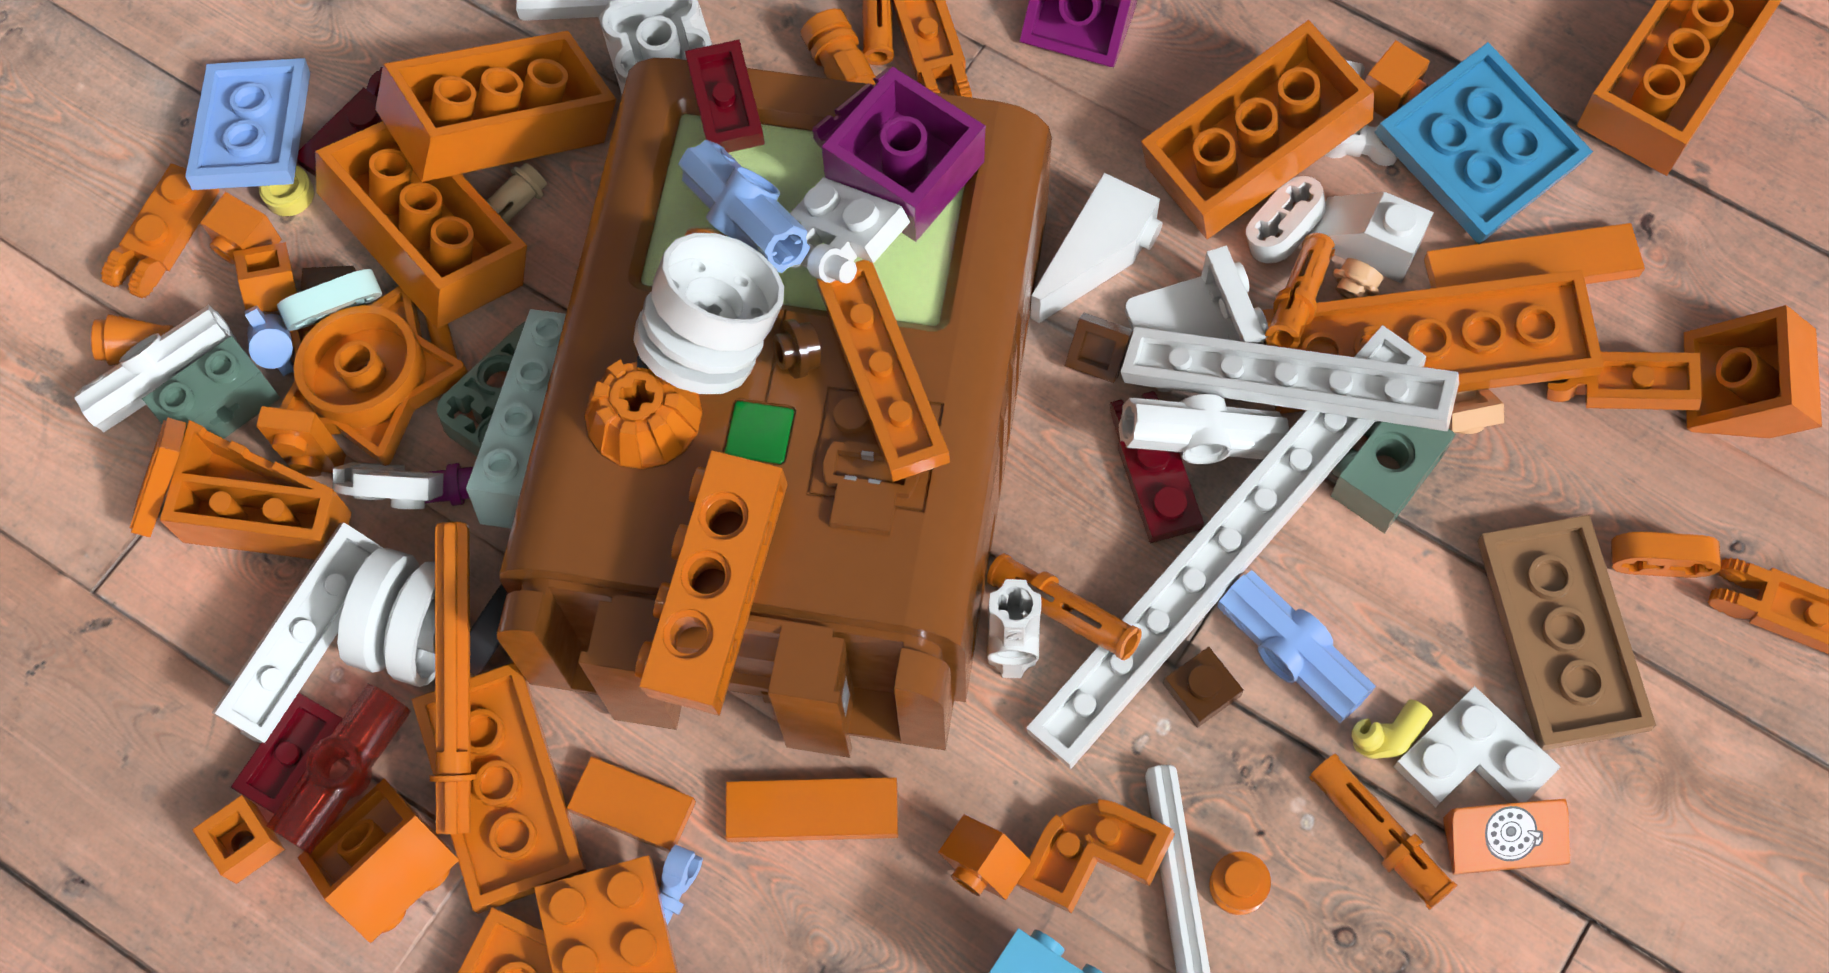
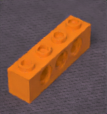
M711 450L706 468L699 466L696 469L689 492V501L695 503L689 525H679L672 545L671 558L677 560L671 583L663 582L655 599L653 616L660 619L653 642L645 641L636 662L635 676L642 678L639 687L648 697L720 716L788 486L783 468ZM736 512L743 516L740 527L731 534L719 535L712 531L714 520L722 513ZM718 569L725 573V580L717 591L710 594H702L694 590L697 577L705 570ZM691 627H701L707 630L706 643L699 651L691 654L677 651V640L684 630Z

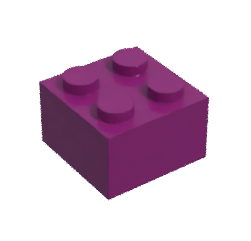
M892 66L822 145L825 178L902 206L910 223L901 233L917 242L984 163L986 126Z

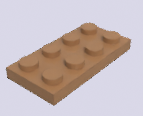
M1590 515L1483 533L1477 541L1537 745L1544 751L1651 731L1656 726L1655 719Z

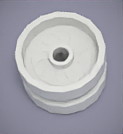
M378 548L366 558L352 581L339 620L337 644L340 658L346 665L372 673L386 668L387 673L393 679L418 687L428 685L435 678L434 561L424 562L419 567V563L413 555L390 548Z

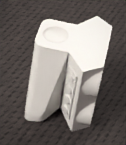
M614 0L608 2L598 17L621 94H623L628 71L637 62L650 58L687 60L685 51L712 45L698 0Z

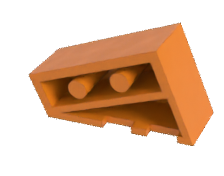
M189 420L160 521L183 543L315 560L338 525L343 522L349 525L352 512L338 494L334 492V489L276 461L273 463L250 452L247 447L235 441L229 442Z

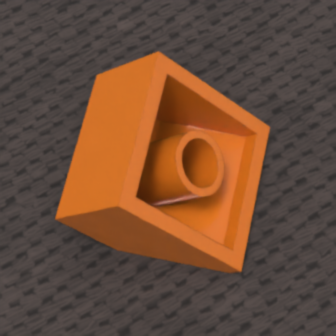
M1784 305L1683 332L1684 353H1700L1702 400L1699 410H1686L1688 430L1695 433L1770 439L1822 427L1816 328L1790 307Z
M385 778L297 857L324 900L370 944L381 933H386L395 928L404 918L406 910L425 892L440 886L449 875L450 869L459 861L445 842Z

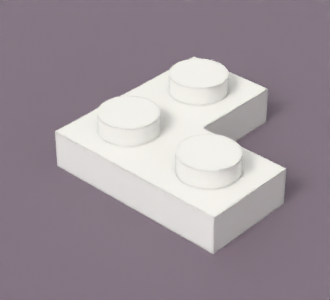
M1475 686L1393 766L1435 808L1473 770L1488 782L1507 802L1520 803L1527 802L1561 768Z

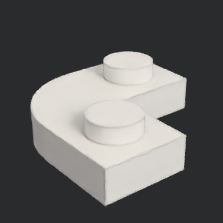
M351 462L333 468L332 489L336 493L351 495L355 499L383 500L390 498L392 508L423 509L425 508V501L443 495V473L405 471V465L389 464L384 466L376 463Z

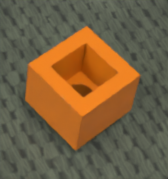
M1395 40L1367 74L1365 80L1374 91L1373 111L1386 119L1424 91L1428 84L1423 81L1430 61Z
M227 192L221 196L200 222L213 240L209 244L210 248L218 256L231 264H235L233 251L277 244L282 240L264 213Z
M286 242L233 251L237 279L245 310L257 305L264 312L279 311L277 304L297 293Z
M243 795L192 829L220 875L235 884L285 850L258 806ZM251 835L254 837L252 841L239 849L240 842L245 837Z
M963 814L938 851L955 869L951 878L961 887L976 896H980L986 890L1004 900L1008 898L1031 863L1029 858L1003 832Z

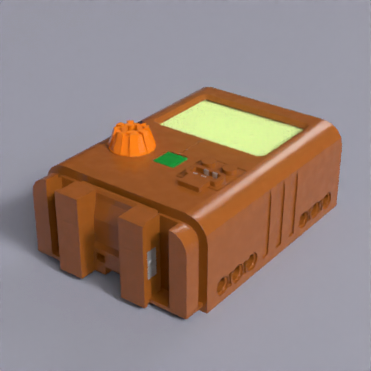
M650 58L637 62L629 69L499 574L500 582L508 594L506 595L497 631V639L529 684L599 695L614 720L677 730L682 706L648 697L639 687L642 678L635 676V667L643 643L645 641L653 642L660 620L653 616L658 590L663 582L671 583L677 560L671 558L675 534L680 524L689 525L695 503L689 501L690 486L694 473L699 466L706 468L711 450L781 467L788 484L727 691L762 696L765 703H771L786 748L850 758L852 751L850 736L946 751L954 701L966 702L1030 321L1031 295L1035 290L1047 219L1052 136L1049 126L1038 115L1020 106L1000 101L935 93L986 126L984 163L917 242L900 233L873 263L950 456V463L893 482L822 300L816 278L809 274L806 267H789L783 273L778 272L784 285L783 305L771 331L763 340V348L756 358L751 374L740 387L724 394H698L676 388L656 376L641 360L633 340L635 325L640 312L643 310L645 299L652 291L653 279L664 252L675 239L684 237L689 229H717L706 219L710 209L682 181L683 171L678 165L687 148L696 147L706 140L687 60ZM747 68L765 145L729 152V154L742 167L759 174L771 182L780 191L777 201L791 213L803 200L806 193L815 187L823 177L825 178L822 148L813 139V127L828 115L834 118L836 116L834 110L866 84ZM857 257L853 262L855 263L864 259ZM789 319H795L798 323L810 322L817 333L821 349L819 368L811 369L806 377L797 379L791 376L788 369L782 370L779 367L773 350L774 335L780 334L781 323ZM736 512L722 513L714 520L712 531L719 535L731 534L740 527L743 516ZM718 569L705 570L697 577L694 590L702 594H710L717 591L724 583L725 573ZM691 627L684 630L677 640V651L685 654L699 651L706 643L707 630L701 627Z

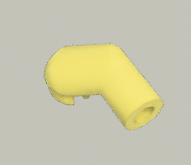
M1409 699L1393 723L1374 722L1371 724L1369 718L1362 719L1354 725L1351 731L1353 746L1357 752L1370 759L1401 757L1411 749L1433 716L1432 712L1422 703Z

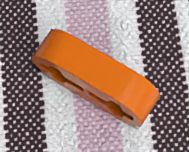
M1628 532L1616 535L1611 539L1612 568L1620 573L1699 578L1714 575L1721 570L1720 542L1711 536Z

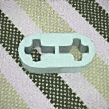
M363 269L289 296L280 301L277 307L286 329L292 331L314 325L339 310L366 305L381 297L382 291L373 270Z

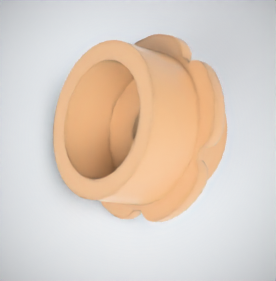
M1347 258L1341 269L1336 268L1333 271V276L1338 282L1335 289L1345 298L1351 299L1380 295L1378 287L1384 278L1380 272L1370 265L1354 258Z

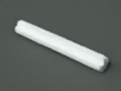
M1173 765L1154 766L1148 768L1145 775L1151 816L1153 820L1172 828L1175 833L1160 864V873L1176 972L1210 973L1177 769Z

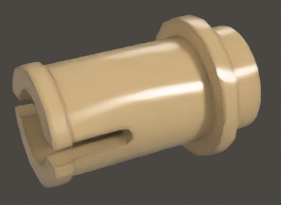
M525 163L521 168L514 166L511 169L513 175L486 200L507 224L534 197L540 199L544 196L541 190L547 186V183L528 163Z

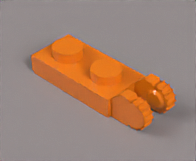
M892 0L917 82L922 83L924 87L934 93H941L935 79L951 75L955 95L972 98L971 88L966 75V60L946 1Z
M170 163L119 243L120 247L113 249L107 257L108 260L104 262L102 272L100 273L102 274V282L114 288L116 286L119 287V285H123L126 277L130 275L135 267V272L129 278V293L142 299L148 295L150 296V293L153 292V288L157 286L165 271L170 272L218 195L219 189L192 190L185 177L187 169Z
M1738 558L1722 559L1721 570L1718 572L1719 576L1740 587L1760 590L1757 599L1727 588H1715L1710 593L1707 602L1709 606L1733 618L1750 619V624L1829 654V589L1773 567L1767 570L1755 564L1746 563Z

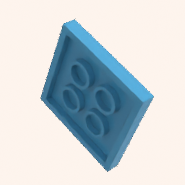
M1489 42L1382 121L1374 132L1478 244L1482 243L1576 169L1593 152Z

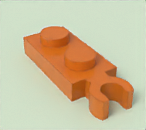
M1601 352L1604 368L1600 375L1567 379L1564 383H1548L1547 400L1565 402L1572 399L1575 395H1586V408L1699 410L1702 400L1700 353Z

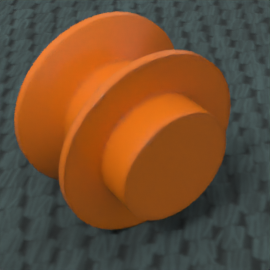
M1243 851L1232 852L1222 857L1212 871L1209 880L1210 894L1214 902L1222 910L1233 915H1246L1257 910L1267 898L1271 888V876L1265 863L1257 856Z

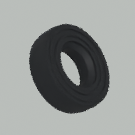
M502 584L470 629V673L478 675L479 672L481 673L500 645L497 639V631L506 595L508 594Z

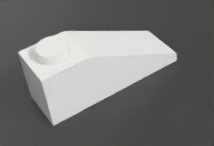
M1104 173L1031 295L1030 319L1041 323L1132 265L1142 247L1150 250L1163 224L1162 221L1157 219L1160 198Z

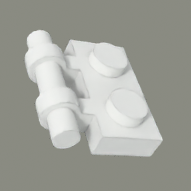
M823 177L815 187L806 193L803 200L790 213L807 230L806 240L810 246L801 264L793 265L791 268L806 267L812 277L830 283L837 280L842 283H850L857 272L856 264L853 261L859 257L874 263L906 228L910 221L902 206Z

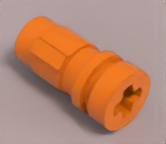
M841 9L824 10L811 17L803 25L800 31L801 38L807 49L811 52L814 62L819 66H823L827 79L876 84L873 80L876 77L863 52L857 47L859 44L858 37Z

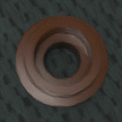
M795 319L783 321L780 326V334H776L773 337V350L776 361L782 370L788 369L793 378L806 377L809 370L819 368L821 363V349L817 333L810 322L798 323Z

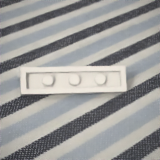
M340 523L212 713L241 730L240 733L252 741L265 743L337 635L344 601L356 573L368 556L378 548L383 547L346 523Z

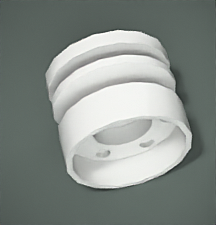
M692 233L675 239L663 254L653 279L652 291L647 295L643 310L640 312L635 325L633 340L641 360L656 376L679 389L698 394H724L740 387L751 374L756 358L763 348V340L771 331L783 305V282L777 269L762 253L740 240L717 233Z

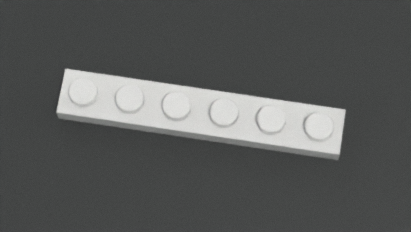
M1134 327L1121 369L1124 383L1196 394H1212L1222 398L1448 431L1459 386V373L1456 371L1142 327Z

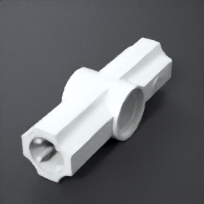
M207 305L162 336L158 333L153 334L137 343L121 357L120 364L100 375L91 383L83 386L75 393L74 399L88 421L94 427L105 432L145 406L146 403L142 398L232 335L236 341L237 339L222 316L212 309L210 305Z
M1212 394L1194 395L1183 399L1181 402L1129 397L1122 407V416L1119 422L1120 441H1124L1127 448L1182 452L1183 459L1193 464L1216 463L1226 459L1228 456L1264 460L1289 431L1287 418H1283L1278 411L1226 407L1225 400L1222 397Z
M1005 579L1001 588L990 593L987 658L989 664L1000 671L1002 678H1022L1024 672L1028 668L1035 666L1039 660L1041 594L1034 592L1028 586L1026 580Z

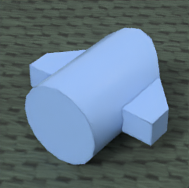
M257 305L244 311L246 318L250 322L247 337L252 360L263 368H278L283 376L293 372L294 365L290 359L293 349L292 339L282 317L277 314H264Z

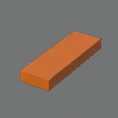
M897 777L726 782L727 842L898 838Z

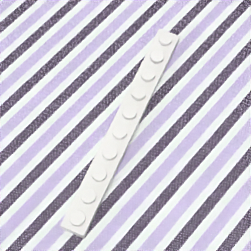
M1382 325L1355 357L1423 367L1427 356ZM1307 410L1122 619V621L1131 626L1134 625L1142 631L1141 640L1135 652L1124 661L1116 657L1114 653L1098 646L1027 726L1028 734L1071 769L1372 426L1375 420Z

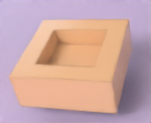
M1489 389L1457 392L1448 429L1454 433L1474 434L1482 431L1486 426L1504 423V403Z

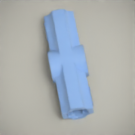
M704 140L696 147L687 148L678 164L683 171L682 181L710 209L706 215L709 223L728 237L740 240L762 253L780 273H783L793 265L801 264L810 249L806 240L807 230L777 201L780 191L759 174L742 167L724 147L717 143Z
M1251 570L1249 573L1241 576L1219 600L1217 607L1258 645V652L1265 664L1288 683L1296 681L1339 723L1348 718L1375 689L1376 686L1370 679L1361 673L1353 663L1333 646L1331 634L1316 617L1303 609L1295 611L1254 571Z

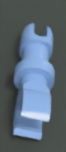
M676 844L669 852L661 876V886L659 888L667 926L673 913L676 915L680 914L684 904L679 902V900L696 879L703 858L695 855V852Z

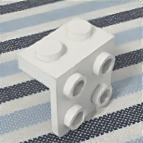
M1227 245L1206 252L1203 271L1200 277L1132 297L1126 302L1125 313L1133 330L1134 327H1142L1256 344H1264L1265 338L1268 337L1265 336L1268 329L1266 317L1260 307L1253 308L1247 294L1249 292V281L1246 271L1240 262L1234 263ZM1157 388L1161 392L1172 391L1169 389Z

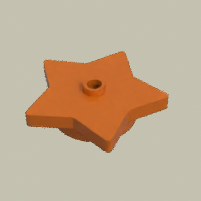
M398 286L371 305L345 308L330 314L314 325L290 331L296 355L294 360L295 381L279 408L316 413L331 435L342 434L380 464L387 466L391 463L414 411L447 392L468 373V370L461 360L422 338L417 306Z

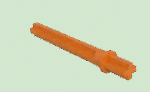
M442 522L438 523L435 527L436 775H429V781L436 782V834L471 833V780H477V774L471 773L470 528L467 523Z

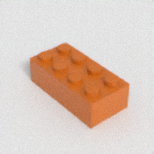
M1656 0L1593 92L1576 127L1667 176L1761 35L1782 0Z
M1307 20L1141 140L1146 168L1208 240L1373 120L1374 91L1312 22Z
M567 30L384 63L375 110L420 181L425 182L604 143L617 99Z
M383 121L315 151L316 193L437 329L523 285L527 245L462 174L421 182Z

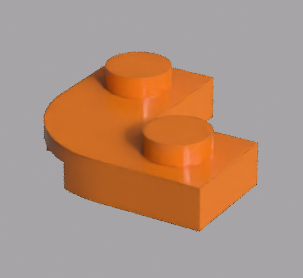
M1098 799V803L1078 806L1069 810L1061 817L1056 814L1049 821L1029 858L1031 863L1017 885L1020 889L1072 914L1097 862L1150 886L1175 833L1172 828L1123 805Z

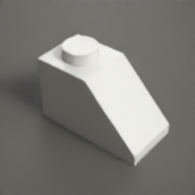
M1387 192L1328 197L1326 200V212L1323 218L1309 234L1323 233L1329 236L1335 244L1334 248H1332L1335 249L1334 255L1343 259L1354 258L1376 269L1383 276L1402 283L1434 212Z

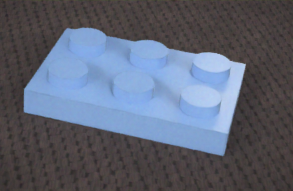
M305 58L206 65L185 176L192 190L294 184L310 79V69Z

